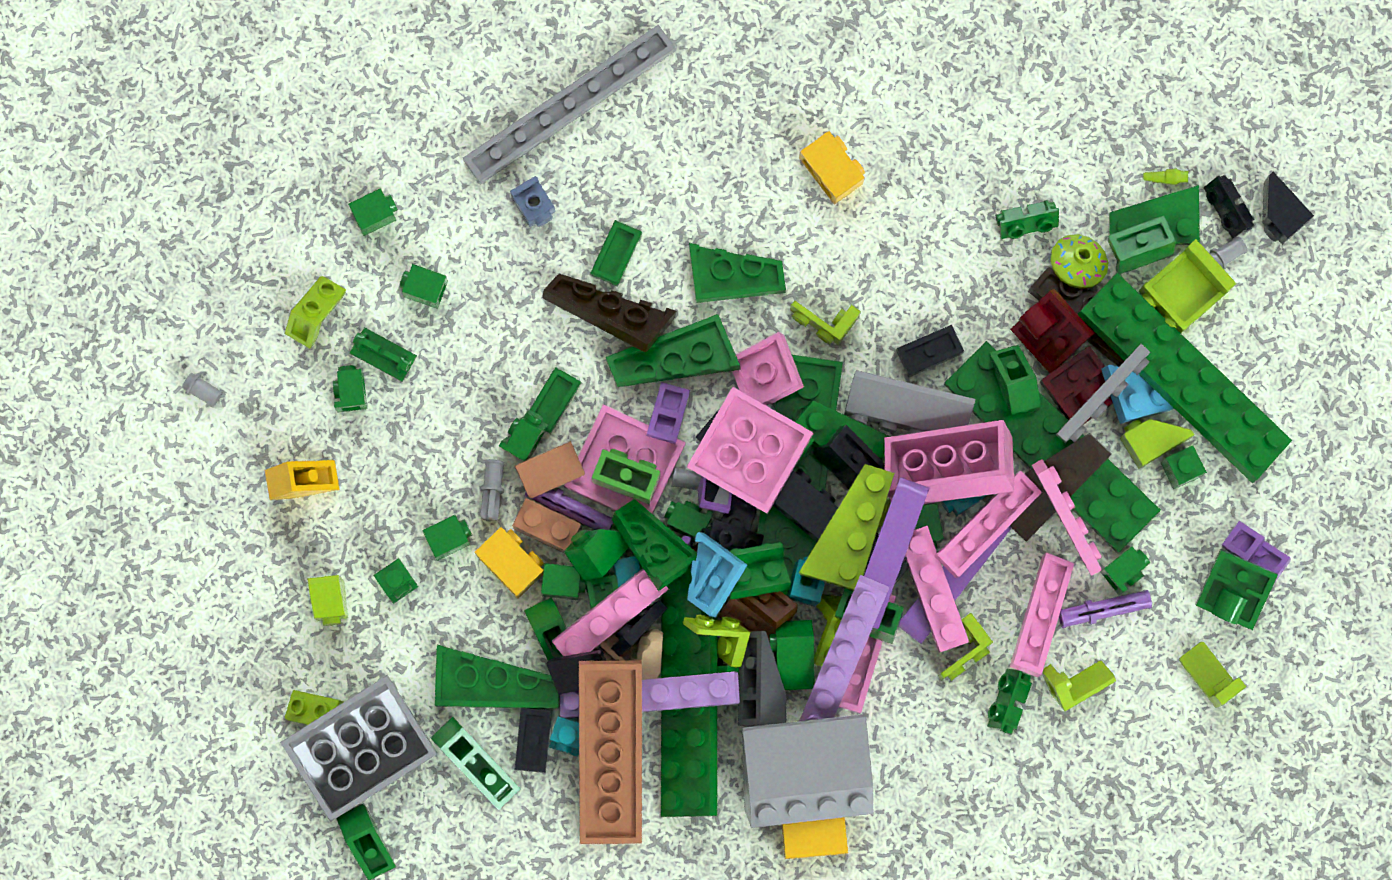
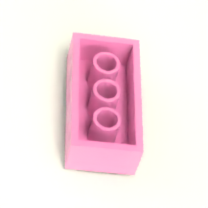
M1004 420L884 438L885 470L894 473L888 493L891 501L900 477L929 487L924 504L1014 491L1013 437Z

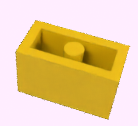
M828 131L802 149L799 159L835 205L863 185L865 171L856 159L851 160L846 154L847 147L839 136L834 137Z
M500 527L474 553L519 599L543 576L544 571L541 566L544 563L532 550L527 554L519 546L523 541L512 529L506 532Z
M845 817L782 824L785 859L848 853Z

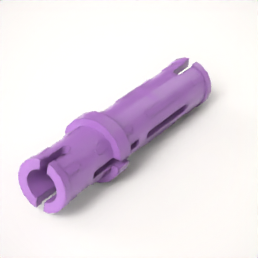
M552 489L532 498V500L549 507L548 509L568 516L594 530H610L613 525L612 517L564 495V491L561 489L557 491Z
M1148 590L1096 602L1087 600L1084 601L1083 605L1061 609L1059 621L1062 628L1087 622L1092 625L1096 624L1097 620L1143 609H1151L1152 600ZM1132 602L1130 605L1109 609L1111 606ZM1101 609V611L1078 616V614Z

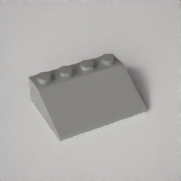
M388 675L280 742L330 822L437 755V751Z
M865 714L742 728L744 810L751 828L874 814L873 779Z

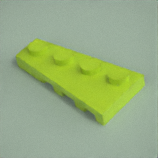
M866 464L863 466L799 571L800 575L854 591L860 575L863 576L894 477L893 472Z

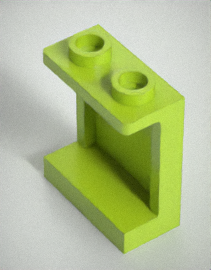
M1195 239L1179 256L1150 281L1146 282L1139 289V292L1165 318V322L1169 326L1175 327L1182 333L1232 290L1237 283Z

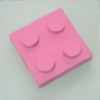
M780 332L736 354L741 370L732 372L739 391L766 406L804 387L785 336Z

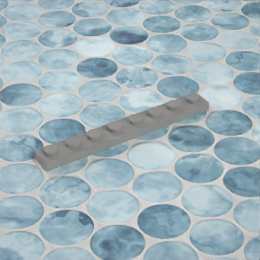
M659 25L655 26L463 157V161L481 185L676 51L675 46Z

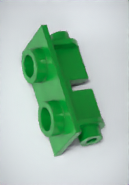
M1048 200L1027 205L1028 214L1026 215L1023 214L1021 206L1001 210L1000 214L995 215L997 225L1000 226V238L1018 239L1024 234L1037 231L1045 233L1055 227H1059V208H1056L1054 202L1049 203Z
M365 327L361 333L358 332L354 337V346L350 351L351 355L403 382L417 355Z
M1006 669V672L998 681L999 693L996 702L990 706L988 711L989 722L987 727L1000 729L1001 732L1012 735L1013 730H1017L1023 709L1014 706L1015 701L1023 704L1026 703L1032 686L1030 675L1024 674L1020 670Z

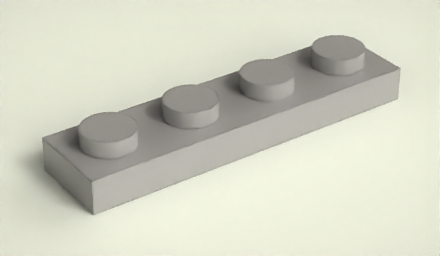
M1140 344L1063 426L1056 436L1065 444L1069 439L1076 442L1087 430L1083 424L1090 417L1096 420L1108 407L1104 402L1110 395L1113 394L1117 398L1129 385L1125 379L1132 372L1138 375L1148 365L1149 361L1146 357L1150 351Z

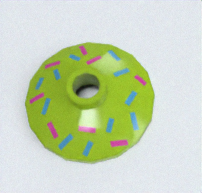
M1079 234L1067 235L1059 239L1051 250L1050 262L1052 269L1058 278L1069 286L1079 289L1092 288L1101 283L1108 272L1109 262L1106 252L1099 243L1090 237Z

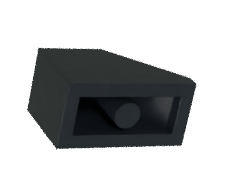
M1273 171L1264 181L1262 223L1265 226L1264 232L1272 241L1276 242L1278 240L1283 245L1305 226L1314 215Z

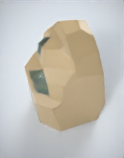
M651 629L640 637L636 645L631 647L630 661L642 660V680L660 678L663 632L660 630Z

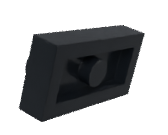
M949 325L897 348L896 352L909 378L962 355L964 350L953 326Z
M660 600L651 607L647 606L634 617L637 621L632 626L626 623L615 634L619 640L611 649L620 657L666 611L667 607Z
M521 708L515 770L546 773L552 711Z

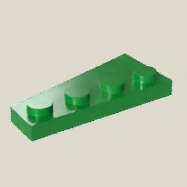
M718 314L660 336L646 353L635 347H630L606 357L617 387L741 370L740 363Z
M437 644L435 707L559 709V694L551 675Z

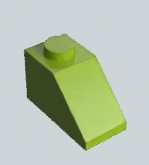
M1137 419L1123 428L1126 433L1120 437V440L1137 468L1140 469L1188 441L1194 436V433L1191 429L1148 419L1143 423Z
M339 575L307 578L315 620L322 621L323 626L339 625L341 624V619L348 618L345 582Z

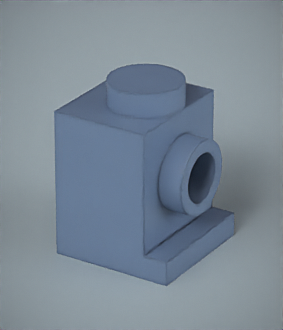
M536 176L510 191L511 198L529 227L535 224L540 227L552 220L553 216L551 214L555 213V207ZM532 198H537L540 201L535 207L528 204Z

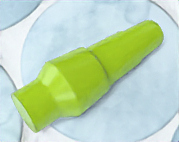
M1174 168L1158 172L1143 173V180L1177 185L1180 182H1188V171Z

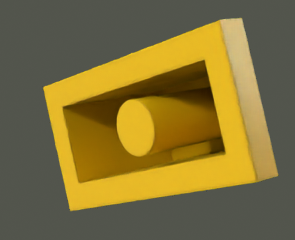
M335 460L287 461L265 470L269 500L293 499L340 490Z

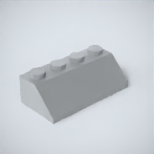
M856 370L852 379L844 415L850 416V418L867 425V421L878 423V428L884 431L896 432L897 428L909 431L908 434L968 425L975 399Z

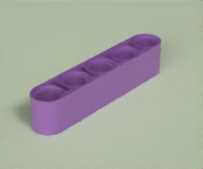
M901 477L864 577L889 587L873 626L876 629H879L929 491V487Z
M1011 526L960 577L955 578L944 566L942 567L954 601L1012 528ZM918 597L901 619L899 627L921 644L931 630Z

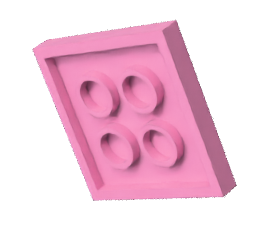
M732 387L688 463L687 468L768 514L814 433Z
M603 404L578 456L585 474L566 483L564 488L613 511L632 501L633 498L592 483V475L602 450L610 452L611 449H616L628 455L627 459L638 463L639 460L648 461L657 466L656 470L660 471V479L650 505L638 501L653 514L686 442L677 439L676 444L648 437L646 435L649 425Z

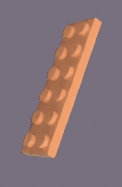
M642 660L579 661L580 844L642 843Z

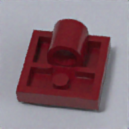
M1055 289L1050 290L1039 302L1030 307L1010 329L1049 373L1060 367L1094 334Z
M1088 346L1044 377L1040 383L1064 416L1070 420L1105 383L1101 370L1105 366L1092 348ZM1111 396L1104 402L1108 407L1113 404Z

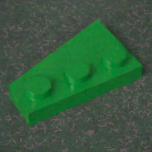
M1199 185L1110 212L1109 235L1165 216L1175 237L1176 245H1190L1195 239L1200 243Z
M689 243L696 303L786 293L782 261L750 254L730 253L719 248L714 250Z
M814 400L809 402L794 420L797 424L814 433L812 438L814 439L813 445L815 447L827 444L840 426L847 425L880 459L885 456L884 438L891 437Z
M633 499L614 512L612 517L613 523L658 591L692 568V560L696 561L697 552L637 500Z

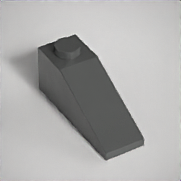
M766 631L750 632L742 666L739 667L740 704H738V726L752 727L786 723V693Z

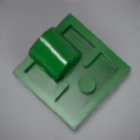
M1220 549L1195 605L1211 612L1220 619L1232 624H1239L1253 631L1278 574Z

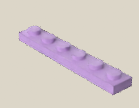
M860 575L799 721L835 717L888 593V586Z
M738 672L642 680V712L740 704ZM579 691L559 694L560 717L565 719L579 718Z

